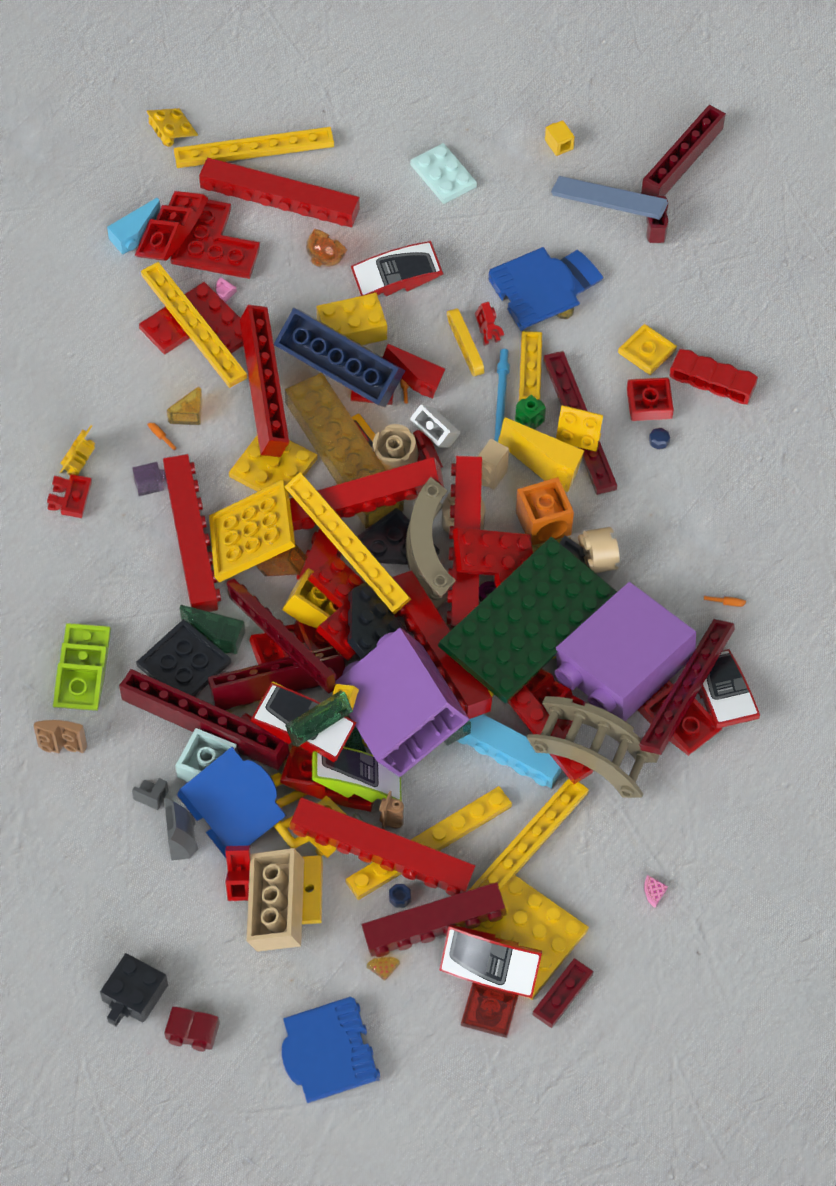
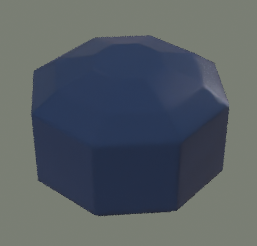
M663 428L653 429L649 434L650 446L657 450L666 448L670 443L669 432Z
M395 884L389 889V902L396 908L406 907L411 902V889L405 884Z

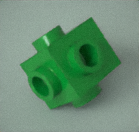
M532 394L526 399H521L516 405L515 421L536 429L545 422L546 407L544 403L536 399Z

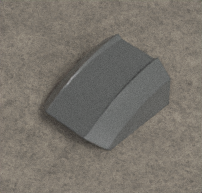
M165 798L171 861L190 859L198 850L194 833L195 819L187 809L173 800Z

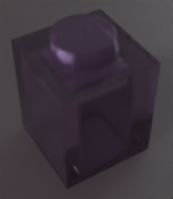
M157 462L132 467L138 496L164 490L163 482L166 481L164 469L159 470Z

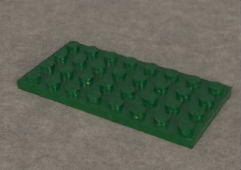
M551 536L441 639L438 647L506 704L556 656L558 652L556 647L613 597L617 591Z

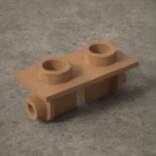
M389 791L387 799H382L379 808L381 812L379 821L382 822V829L384 830L386 826L397 829L401 828L404 824V804L400 800L393 799L392 791Z

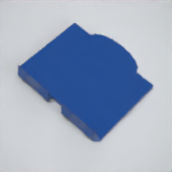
M544 247L489 270V282L501 301L507 295L510 300L507 310L521 333L531 325L580 305V302L573 293L576 283L571 270L561 260L551 258Z
M233 746L180 788L176 794L196 821L204 818L211 829L206 831V834L225 858L226 846L251 845L286 816L275 801L277 789L270 775L256 762L251 760L244 761Z
M347 997L283 1018L288 1035L282 1044L283 1065L290 1079L296 1085L303 1087L307 1104L380 1080V1072L378 1068L376 1069L373 1059V1048L369 1044L364 1045L360 1033L366 1035L367 1029L366 1025H363L360 1016V1005L356 1003L355 998Z

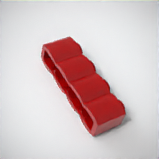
M679 349L669 374L670 378L678 382L689 383L695 388L708 390L717 396L728 397L732 401L746 405L750 401L758 377L751 371L738 370L731 364L718 363L711 357L698 356L693 351Z

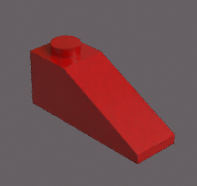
M387 344L383 358L406 370L402 379L412 390L433 399L445 368L391 344Z

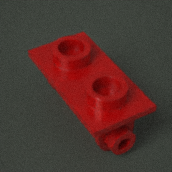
M420 430L414 431L413 435L418 449L417 462L434 457L440 464V467L443 468L431 439Z

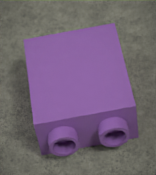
M628 582L556 647L558 652L556 654L557 669L555 670V676L562 685L570 688L571 691L578 688L588 696V701L591 705L604 709L626 721L688 663L696 649V631L631 582Z
M401 628L381 637L375 649L360 661L349 664L344 669L342 676L335 681V684L351 685L359 689L353 710L346 711L351 719L357 722L355 726L376 761L398 777L405 774L470 720L423 645Z

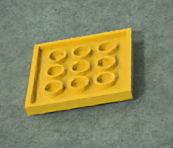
M284 480L209 515L214 575L218 582L224 581L295 547L289 492L284 487L287 485Z
M514 875L500 890L507 915L496 922L486 921L480 923V926L473 930L496 934V938L519 942V946L542 950L533 997L530 998L533 1000L588 932L589 927Z

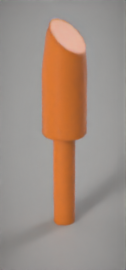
M401 378L400 382L401 388L403 389L404 403L407 404V389L409 388V385Z
M156 423L147 424L160 440L163 439L173 450H176L177 447L166 437V433Z
M704 596V600L722 602L723 605L742 607L746 604V600L724 596V598Z

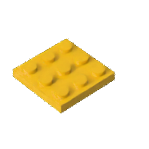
M257 435L231 468L229 477L259 492L281 480L288 484L300 472L305 476L316 462L317 454L289 440V444L281 457L260 455Z

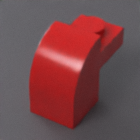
M250 845L226 846L225 853L228 872L225 883L228 901H248Z

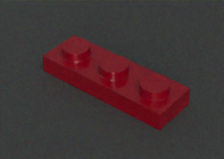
M574 958L533 1010L532 1015L550 1028H553L593 976L594 971Z

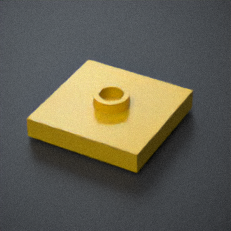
M644 323L618 348V353L651 375L676 351L677 346Z

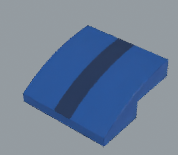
M579 250L561 259L574 276L576 285L573 293L575 296L599 283L604 278L593 263Z

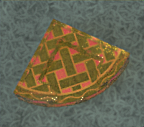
M394 957L374 958L367 963V968L386 981L399 966L400 960Z

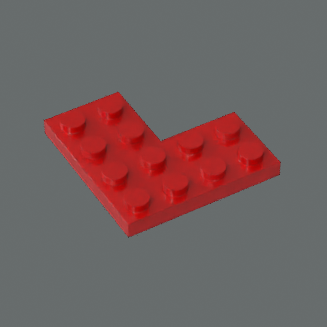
M208 199L190 234L173 253L170 260L173 265L250 279L260 250V242L224 236L223 233L231 212V204Z
M205 282L184 294L231 354L244 346L240 317ZM166 307L139 323V329L164 355L190 338Z
M458 527L452 530L457 573L494 575L496 588L533 554L531 534Z
M335 554L314 571L308 580L339 608L321 623L316 631L349 661L356 655V652L348 644V635L350 633V626L348 625L350 601H348V594L353 588L365 582Z

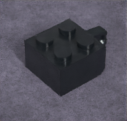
M125 953L100 991L102 1001L109 1004L111 1009L107 1016L108 1023L117 1027L124 1016L127 1018L131 1016L142 1023L146 1021L168 987L166 974Z

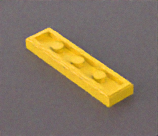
M522 331L519 401L526 399L531 394L540 400L542 332Z

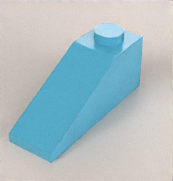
M155 198L107 227L109 240L122 255L139 246L149 220H156L159 214V199Z

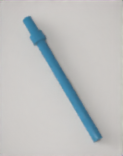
M507 349L500 350V362L497 364L499 378L494 437L496 442L499 440L505 415L507 375L510 371V364L508 363L509 351Z

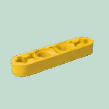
M459 309L448 310L447 319L472 376L484 374L482 359Z

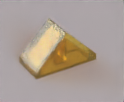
M199 386L167 409V419L170 424L201 425L203 398L202 389Z

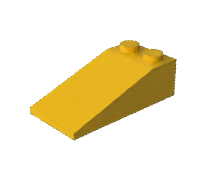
M506 417L503 420L498 443L508 447L512 455L544 481L558 477L564 491L569 492L578 473L584 450Z
M308 568L294 586L282 610L299 622L318 628L321 623L339 608L308 580L314 572Z

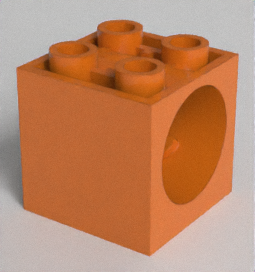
M558 477L517 489L516 514L524 533L531 534L532 547L545 543L551 536L556 540L563 538L564 535L570 536L572 534L574 511Z

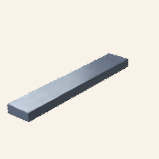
M563 176L558 177L551 190L552 195L659 220L668 205L667 199Z

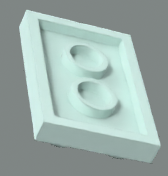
M444 143L410 160V165L443 204L477 187L476 180Z

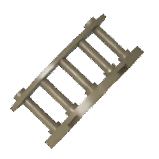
M430 477L421 489L413 507L406 536V558L409 571H413L438 611L448 599V589L456 580L443 567L433 544V521L443 508V504L440 501L447 493V490Z
M545 696L542 704L549 713V717L541 735H527V739L535 752L554 754L579 762L609 781L622 798H642L643 792L636 784V781L644 763H657L659 755L640 750L639 744L643 737L640 738L633 732L634 727L614 714L594 705L585 703V706L572 703L573 699ZM558 719L573 721L565 739L550 736ZM582 723L598 729L590 749L574 743ZM606 734L620 743L612 762L598 754ZM626 751L635 759L629 776L619 768Z

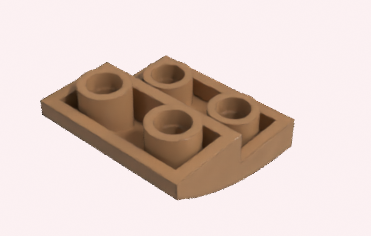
M62 720L37 721L33 725L38 747L45 752L59 754L62 747H65L70 752L78 751L84 754L87 748L85 732L81 724Z

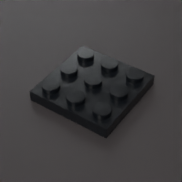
M184 619L136 661L137 667L149 677L194 697L209 684L208 677L219 675L232 663L231 658Z

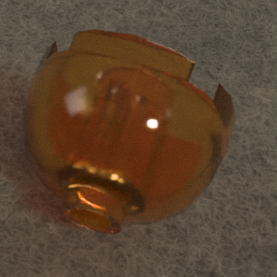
M314 229L306 241L307 254L311 257L310 262L317 267L322 265L330 267L340 263L347 252L345 246L336 239L335 241L330 239V235Z

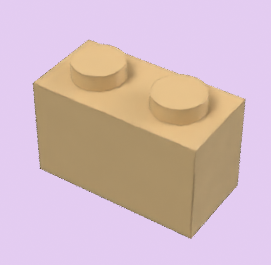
M490 439L477 457H482V486L495 490L508 471L509 448Z

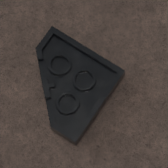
M398 508L392 510L357 536L379 563L408 565L406 558V536L410 520ZM434 544L436 554L439 555L440 549Z
M367 582L350 591L348 594V601H350V609L348 611V625L350 626L348 644L361 659L377 647L378 641L384 635L395 632L399 628L408 633Z

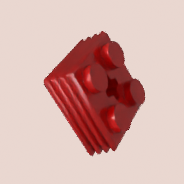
M668 377L628 379L627 396L631 421L673 418L674 408Z

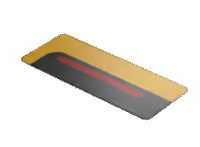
M358 413L347 419L346 423L366 449L372 447L376 434L363 417Z

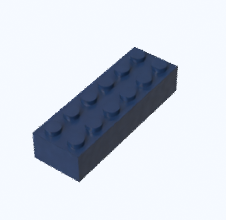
M294 307L274 342V345L382 407H386L406 371Z

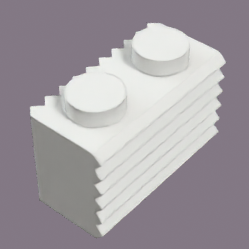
M420 405L410 418V421L438 447L450 448L460 435V431L432 406Z

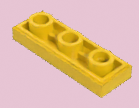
M322 855L303 856L302 924L322 923L323 858Z

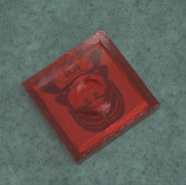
M472 983L461 1026L507 1038L519 995Z

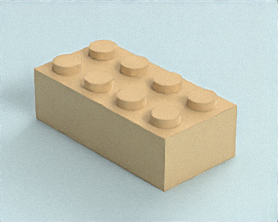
M295 848L250 854L247 942L257 952L301 946L304 858Z

